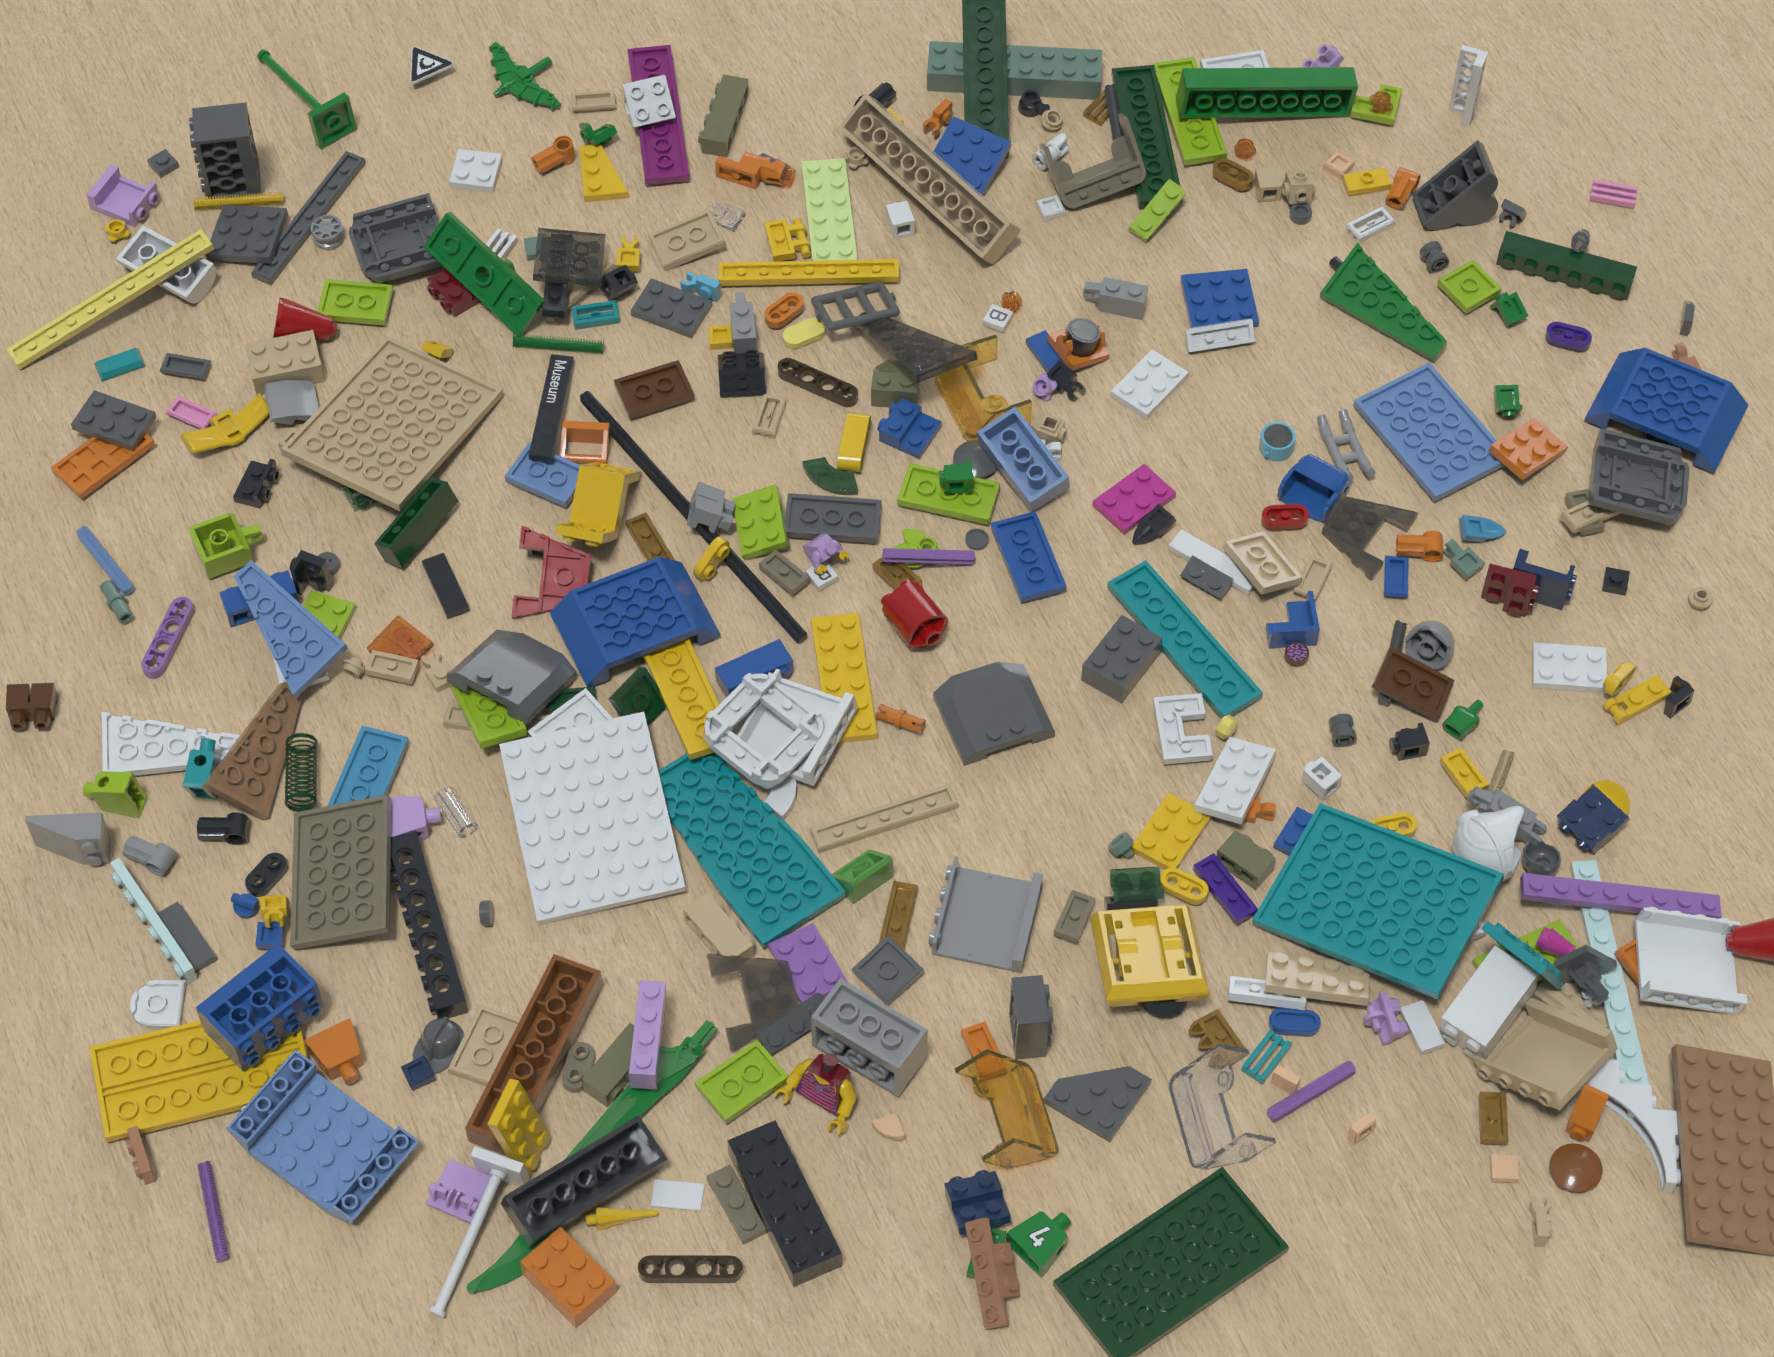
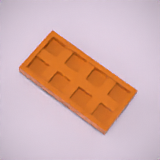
M145 434L133 452L91 437L53 465L51 470L66 486L83 499L154 447L155 443L149 435Z

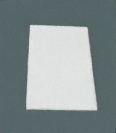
M655 1179L651 1206L701 1211L704 1184Z

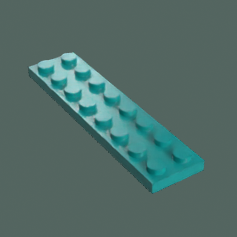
M1146 560L1108 582L1107 588L1138 624L1163 637L1161 650L1199 693H1202V697L1221 719L1226 715L1232 716L1262 698L1263 692Z

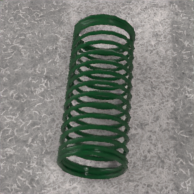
M296 733L289 736L285 741V806L290 810L300 812L311 810L317 805L318 741L313 735ZM297 737H305V738H310V739L313 740V741H310V740H303V739H302V740H295V741L289 743V741H290L291 739H294V738H297ZM296 742H310L314 744L313 746L306 744L290 746ZM305 746V747H308V748H295V747ZM294 797H308V798H311V799H308V800H297V799H293V798H294ZM289 799L297 802H308L314 800V802L307 805H298L290 802Z

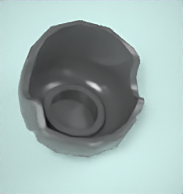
M1528 841L1523 847V865L1530 874L1548 876L1554 874L1559 869L1561 856L1554 846L1545 844L1544 841L1534 845L1531 841Z

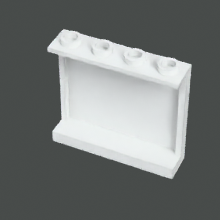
M776 669L773 674L777 676L776 681L809 708L813 709L816 707L821 713L823 721L822 735L809 755L787 776L814 786L858 709L853 694L847 692L844 693L842 698L784 679L781 676L780 670ZM759 702L753 708L750 715L745 717L743 727L739 734L736 735L766 758L767 756L770 757L795 729Z

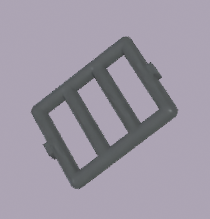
M882 281L811 298L817 320H821L829 332L896 317L900 314L894 293H890ZM878 291L889 309L876 312L866 294ZM857 296L867 314L854 317L844 299ZM835 301L845 319L832 322L823 303Z

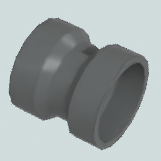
M1437 241L1425 244L1419 252L1422 259L1427 261L1426 265L1432 273L1440 272L1449 264V258L1442 252L1443 249Z
M1345 713L1337 714L1329 719V727L1333 731L1332 742L1337 747H1347L1357 741L1356 732L1352 729L1354 722L1351 715Z

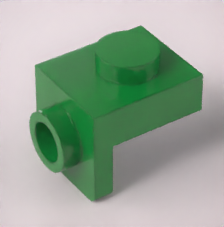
M590 123L579 124L582 139L591 145L605 144L612 140L611 136L618 133L615 126L611 124H605L594 131Z
M1519 385L1494 386L1495 414H1502V417L1509 418L1515 417L1516 413L1523 410L1519 402Z

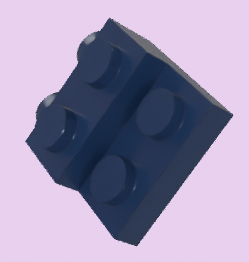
M1594 784L1577 800L1573 799L1557 815L1558 827L1567 835L1572 833L1577 838L1575 841L1577 845L1585 852L1589 849L1594 855L1630 820Z
M980 1170L972 1177L963 1179L960 1176H955L949 1182L944 1183L946 1200L959 1235L967 1234L966 1222L981 1218L989 1219L990 1228L1011 1223V1216L1005 1203L1003 1190L996 1171Z

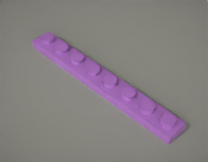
M1523 873L1520 877L1521 900L1640 913L1644 907H1655L1658 910L1680 911L1691 915L1702 914L1710 918L1719 919L1722 917L1720 895Z

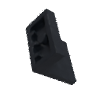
M748 350L745 353L736 354L733 351H726L718 355L720 396L766 394L763 352Z

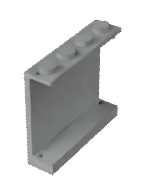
M955 856L953 865H948L945 879L948 880L947 887L942 886L940 901H943L941 908L936 909L934 923H937L936 930L931 929L928 944L932 945V955L1022 973L1042 891L1043 874L1033 873L1031 882L958 867V857Z

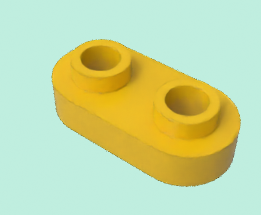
M722 536L715 538L695 565L693 575L701 581L712 578L716 573L718 564L730 553V542Z
M1627 661L1625 664L1621 662L1614 674L1609 673L1604 680V692L1614 697L1630 681L1637 666L1630 661Z
M1406 812L1378 817L1370 821L1407 837H1412L1417 827L1415 817ZM1401 826H1404V827H1406L1407 829H1406V830H1402V829H1400V827H1401Z
M1174 867L1165 869L1161 874L1160 886L1164 892L1193 905H1199L1207 899L1208 885L1202 879ZM1173 881L1176 885H1171L1168 882ZM1197 892L1199 895H1192L1191 893Z

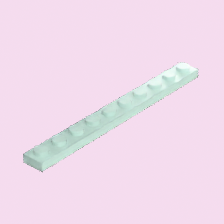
M1596 860L1571 862L1570 870L1573 879L1601 882ZM1579 906L1588 946L1613 958L1617 963L1616 968L1601 975L1602 979L1600 981L1609 991V998L1607 1001L1602 1002L1606 1025H1608L1607 1029L1612 1030L1618 1047L1613 1056L1614 1059L1619 1060V1070L1624 1071L1623 1083L1649 1085L1621 963L1614 955L1617 946L1608 909Z

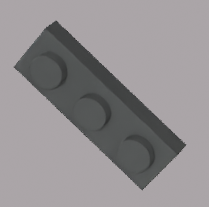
M814 994L754 1032L758 1041L770 1055L812 1029L811 1016L823 1002L822 994Z

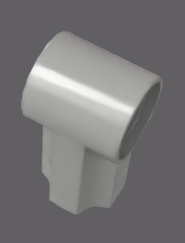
M134 835L128 837L122 851L124 857L143 864L151 873L157 876H164L177 857V853L170 846L163 843L155 845Z

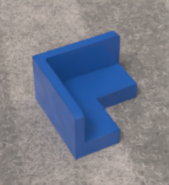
M1308 591L1306 601L1287 602L1288 622L1266 624L1269 649L1286 648L1292 642H1300L1306 646H1317L1320 628L1313 591Z

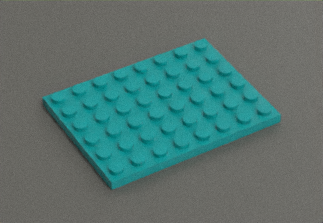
M1320 803L1254 915L1252 922L1257 927L1439 999L1504 879V873Z

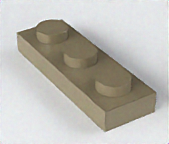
M730 1165L706 1176L708 1184L743 1245L767 1233L766 1227Z

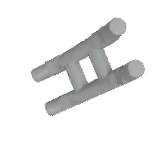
M1344 409L1338 412L1344 434L1333 437L1330 425H1328L1326 415L1317 416L1322 439L1327 445L1335 466L1346 472L1348 479L1352 481L1354 477L1346 463L1358 461L1360 469L1368 477H1373L1375 470L1367 456H1365L1355 434L1348 410ZM1350 443L1353 452L1341 455L1337 445Z

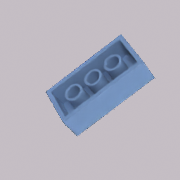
M1016 407L977 431L978 443L1030 512H1034L1070 488L1069 476Z

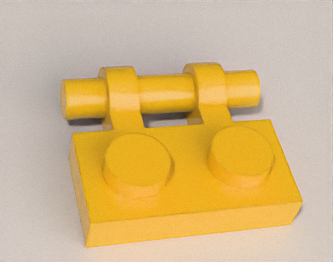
M800 218L794 219L793 225H788L786 219L764 222V229L773 262L794 259L795 251L801 252L803 258H808L811 255V245L809 240L806 239V227L802 224ZM791 236L797 237L798 240L792 241Z

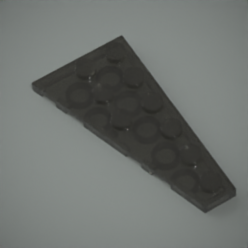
M891 318L853 326L916 383L978 360L977 352Z

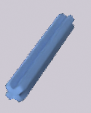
M87 526L79 528L76 531L78 538L111 580L114 581L122 594L128 596L130 593H133L135 588L131 581Z

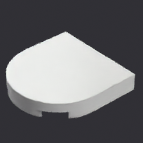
M153 980L147 982V985L133 993L130 1001V1010L134 1020L140 1026L150 1030H161L181 1025L186 989L185 980Z

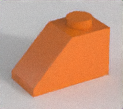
M1584 1084L1564 1132L1569 1133L1576 1140H1584L1589 1143L1609 1094Z

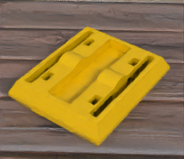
M1187 905L1097 911L1091 916L1090 920L1106 1003L1111 1007L1138 1005V1002L1175 999L1176 1002L1202 1000L1210 995L1192 911ZM1179 929H1181L1186 952L1183 951L1182 938L1179 933ZM1107 934L1115 935L1116 958H1111ZM1185 959H1188L1191 976H1189ZM1113 964L1117 965L1119 977L1123 976V981L1116 980Z

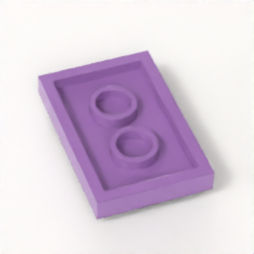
M814 923L768 944L770 953L799 1003H802L816 993H821L825 999L840 978L848 982Z

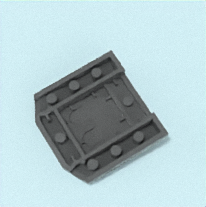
M429 193L353 214V224L349 229L350 241L361 271L376 283H383L443 266L424 248V245L439 224Z
M1600 428L1593 452L1589 503L1592 506L1671 525L1687 505L1690 468L1687 462L1682 461L1680 456L1681 450L1678 447Z
M496 630L447 674L446 682L465 692L470 687L507 706L508 715L528 724L576 678V670L562 653L526 634Z
M1003 662L988 664L951 676L933 692V699L963 766L987 759V753L1028 740L1035 744L1055 737V730L1024 664Z

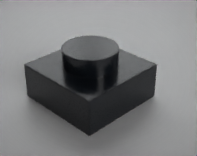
M1606 567L1602 591L1625 596L1630 571Z

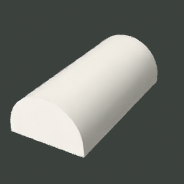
M142 226L116 260L122 266L134 271L177 243ZM201 257L157 285L190 303H197L212 288L216 269L213 263Z

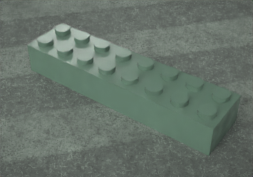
M930 41L927 91L964 93L963 43ZM1007 45L1008 95L1022 96L1027 90L1038 92L1040 97L1095 100L1100 95L1102 50Z

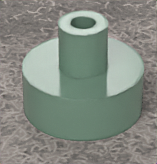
M1123 832L1110 842L1108 849L1114 856L1123 854L1126 858H1129L1134 853L1130 848L1134 840L1127 832Z

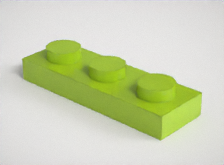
M1169 179L1133 221L1128 230L1146 243L1186 196L1187 191Z

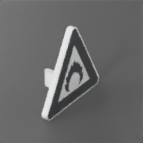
M413 47L411 56V84H416L453 67V62L421 48Z

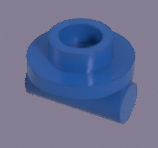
M233 893L231 897L233 910L238 916L250 917L257 912L259 904L254 895Z

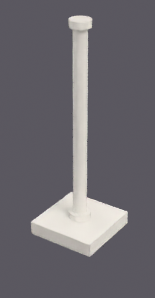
M474 1146L470 1156L476 1169L491 1176L437 1301L434 1307L431 1306L429 1313L433 1316L444 1318L446 1314L444 1309L500 1182L503 1181L520 1187L530 1181L524 1163Z

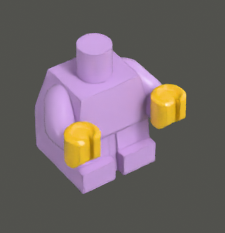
M820 534L802 546L810 562L815 567L817 574H823V572L827 571L826 566L821 565V563L833 555L837 554L838 560L848 558V553L843 550L841 544L834 539L832 540L827 534Z

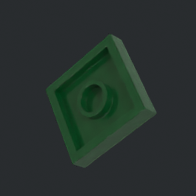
M641 666L608 698L620 717L644 712L647 726L665 708L659 687L646 667Z

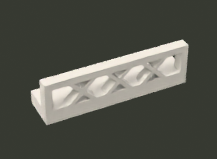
M1462 45L1449 109L1463 113L1461 125L1469 127L1476 111L1488 52ZM1465 54L1475 56L1476 60L1470 62ZM1469 69L1472 73L1471 76L1467 77L1463 70ZM1466 84L1468 90L1464 92L1460 85ZM1463 99L1465 105L1455 103V101Z

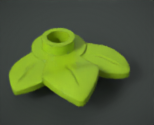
M903 529L905 542L894 547L901 549L939 550L938 543L933 538L926 537L922 531L917 529ZM906 563L909 568H918L924 565V563Z

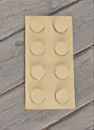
M1268 951L1264 992L1367 1006L1370 972L1344 961Z

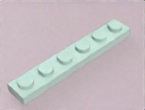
M120 858L110 863L113 869V873L110 874L112 880L117 887L122 885L125 890L122 893L129 905L134 903L136 906L135 913L140 922H147L149 925L147 931L154 942L159 940L162 946L159 948L165 959L171 958L174 962L172 968L178 978L184 977L188 985L196 981L197 977L193 966Z

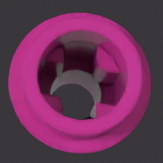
M1546 927L1542 930L1535 944L1540 947V951L1560 957L1574 951L1576 948L1575 945L1553 928L1549 930Z

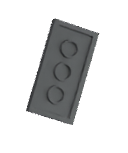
M788 493L785 513L787 537L814 539L820 534H827L832 540L878 544L882 500Z

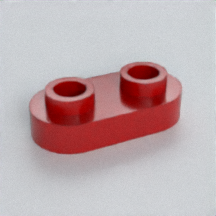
M1301 504L1270 505L1263 509L1261 522L1264 527L1271 530L1298 529L1307 524L1309 511Z

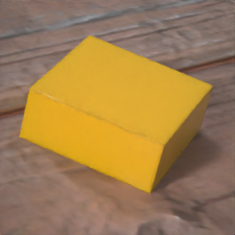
M731 325L708 326L710 350L733 348Z

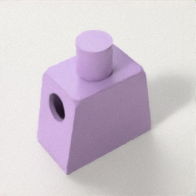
M420 796L390 797L391 837L416 831L419 841H422L429 837L427 824L442 822L439 807L425 810L423 799Z

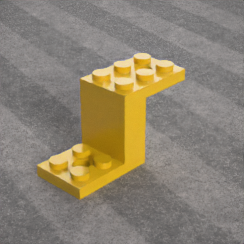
M600 462L580 465L570 519L567 522L557 524L556 534L563 535L562 539L568 541L586 540L585 544L591 546L605 545V543L618 539L628 485H632V482L640 480L641 471Z

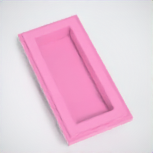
M177 396L165 412L199 429L207 428L210 425V419L217 415V412L180 396Z

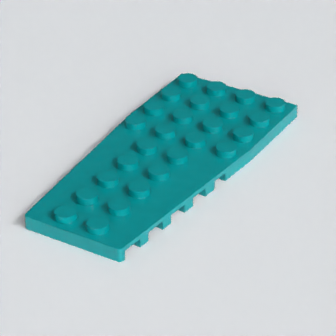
M686 753L658 770L670 821L718 893L763 949L769 943L783 937L846 897V891L804 840L782 818L779 819L773 813V808L767 802L764 803L757 796V792L751 786L748 787L741 780V776L736 771H732L725 764V760L719 755L711 753L689 760Z

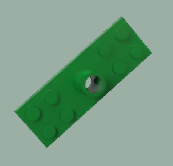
M447 212L424 245V248L517 336L524 334L546 302L515 272V267L509 259H501L452 212Z

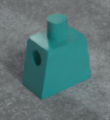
M201 738L199 750L191 749L189 752L183 787L192 797L216 800L218 798L217 795L202 787L221 762V758L214 752L216 741L213 739Z

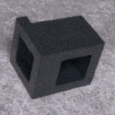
M625 264L604 274L598 286L607 299L613 301L632 292L638 281L635 274Z
M1423 722L1418 723L1417 728L1401 729L1395 733L1394 738L1389 739L1390 749L1393 753H1396L1398 761L1427 756L1430 742Z

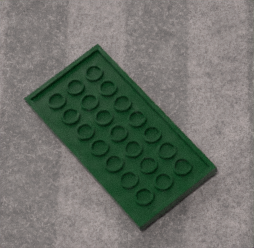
M1222 1166L1053 1280V1286L1109 1357H1135L1288 1251L1289 1246Z

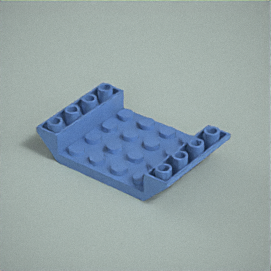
M296 1049L227 1127L228 1132L251 1157L330 1216L353 1223L420 1142L400 1126L396 1130L392 1129L316 1072V1064Z

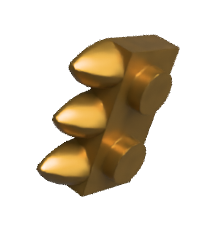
M1219 1009L1197 1019L1189 1028L1188 1034L1203 1035L1198 1043V1048L1213 1049L1208 1056V1062H1222L1225 1065L1246 1052V1048Z

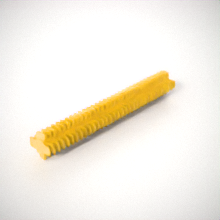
M282 191V194L279 192V195L278 192H276V195L275 192L274 194L271 192V195L268 192V195L265 193V196L264 193H262V196L261 193L260 196L258 193L257 196L254 193V196L251 194V197L250 194L248 196L246 194V197L244 194L243 197L241 194L240 197L239 195L237 197L232 195V198L230 195L229 198L227 195L225 198L224 195L223 198L221 196V199L219 196L218 199L216 196L215 199L213 196L212 199L211 196L208 199L207 196V199L204 197V200L202 197L201 200L200 197H198V200L197 197L194 200L193 197L194 211L222 209L223 205H255L259 207L268 206V204L269 206L279 205V203L284 205V197Z

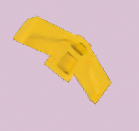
M258 393L236 415H234L230 408L210 419L209 422L212 427L188 433L184 432L180 438L190 453H197L226 445L235 446L243 442L245 437L269 415L267 403L261 393Z

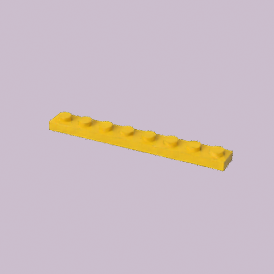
M898 259L719 263V282L721 286L899 282Z

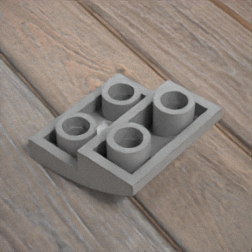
M285 380L264 385L271 422L293 425L296 419L307 421L319 409L313 381Z

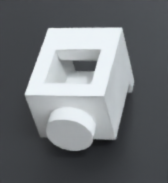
M1322 756L1315 762L1310 761L1303 768L1302 781L1319 796L1321 802L1340 788L1342 775Z

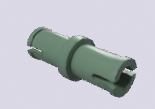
M104 581L100 585V590L107 599L106 604L108 608L113 610L119 623L125 624L130 622L133 614L126 605V598L123 594L119 593L114 581Z

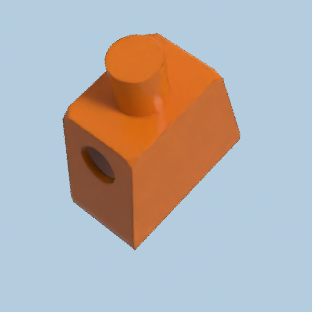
M350 1018L304 1039L310 1056L330 1080L342 1076L345 1084L349 1085L359 1079L360 1076L356 1069L364 1063Z

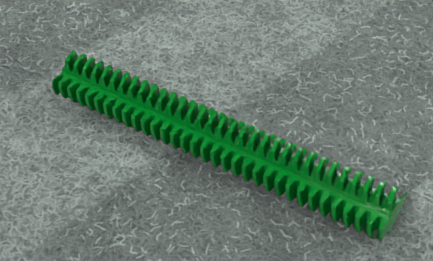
M513 334V347L543 348L558 351L560 349V351L604 354V340L603 343L602 340L600 343L599 340L597 343L596 340L593 343V340L591 342L590 339L589 342L588 339H586V342L583 339L582 342V339L579 341V338L578 341H576V338L575 341L573 338L572 341L571 338L568 341V338L565 340V337L563 340L562 337L561 340H559V337L558 340L555 337L554 340V336L552 339L551 336L549 339L548 336L546 339L544 336L543 339L539 335L538 338L537 335L535 338L534 335L531 338V335L528 337V334L527 337L525 334L524 337L523 334H521V337L520 334L518 337L517 334L516 336Z

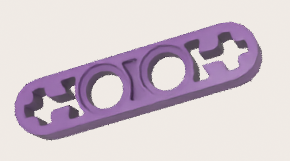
M178 597L171 603L142 660L141 665L146 677L156 679L164 674L194 614L193 605L189 598ZM169 625H179L178 630L175 632L166 630ZM167 643L170 645L165 651L157 650L160 644Z

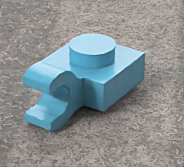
M687 272L686 279L690 282L680 281L681 288L685 291L697 290L698 295L717 302L721 297L720 282L703 274L697 277L694 273Z

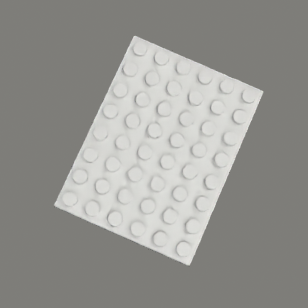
M644 712L499 744L538 925L686 891Z

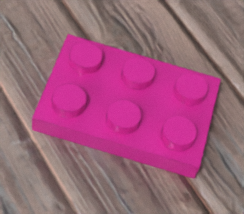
M1143 464L1094 499L1092 506L1125 535L1138 526L1141 520L1158 503L1164 507L1175 499L1176 492L1148 466Z

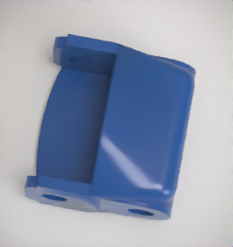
M1307 454L1284 476L1279 485L1277 497L1285 504H1301L1305 506L1309 511L1308 518L1327 523L1336 511L1340 501L1348 492L1351 481L1348 479L1346 472L1312 454Z

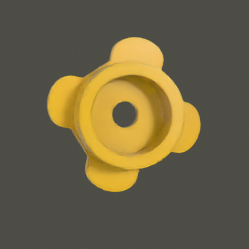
M115 219L105 226L104 230L109 235V241L116 242L122 238L129 237L130 231L126 229L124 221Z

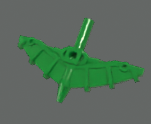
M497 42L489 46V51L493 53V59L490 62L492 66H495L496 70L494 77L500 80L501 86L493 93L495 97L509 92L515 95L518 100L524 99L533 102L534 106L538 104L549 106L552 110L561 107V103L554 97V94L539 87L533 79V75L552 64L550 57L547 56L530 68H527L525 65H517L513 62L505 47Z

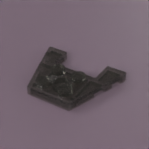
M1345 496L1322 528L1321 534L1341 553L1344 552L1352 559L1351 563L1356 568L1360 567L1366 573L1365 576L1373 581L1383 567L1384 561L1364 550L1384 522L1407 533L1417 519L1418 513Z
M714 953L707 954L706 957L712 978L738 973L751 1022L725 1029L730 1052H735L756 1039L754 1032L799 1004L788 960L756 957L744 958Z

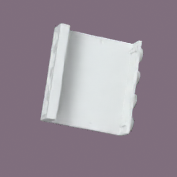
M1644 907L1636 916L1634 923L1641 1001L1737 1015L1748 1004L1747 994L1737 993L1734 954H1732L1731 949L1726 948V934H1730L1731 928L1739 927L1740 922L1730 921L1727 918H1710L1702 914L1691 915L1680 911L1658 910L1655 907Z

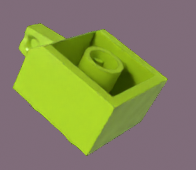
M226 513L188 527L192 543L208 579L243 567L250 560L253 561L249 547L263 540L258 524L240 528L235 515L231 513Z

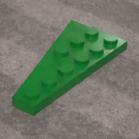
M1358 242L1320 292V298L1433 362L1437 360L1447 346V340L1430 322H1427L1420 314L1418 308L1408 301L1407 296L1386 273L1379 269L1375 261L1363 251Z

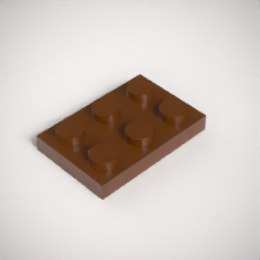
M679 360L614 380V386L629 420L695 400L694 392Z
M1390 646L1371 687L1437 721L1455 680Z

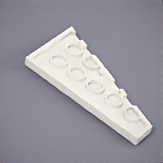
M102 712L103 771L132 772L134 776L186 770L190 750H199L201 738H209L216 741L214 752L222 760L240 735L225 732L216 734L207 732V729L197 728V730L185 728L184 725L149 719L140 721L134 720L131 716L123 715V717L111 716L110 713Z

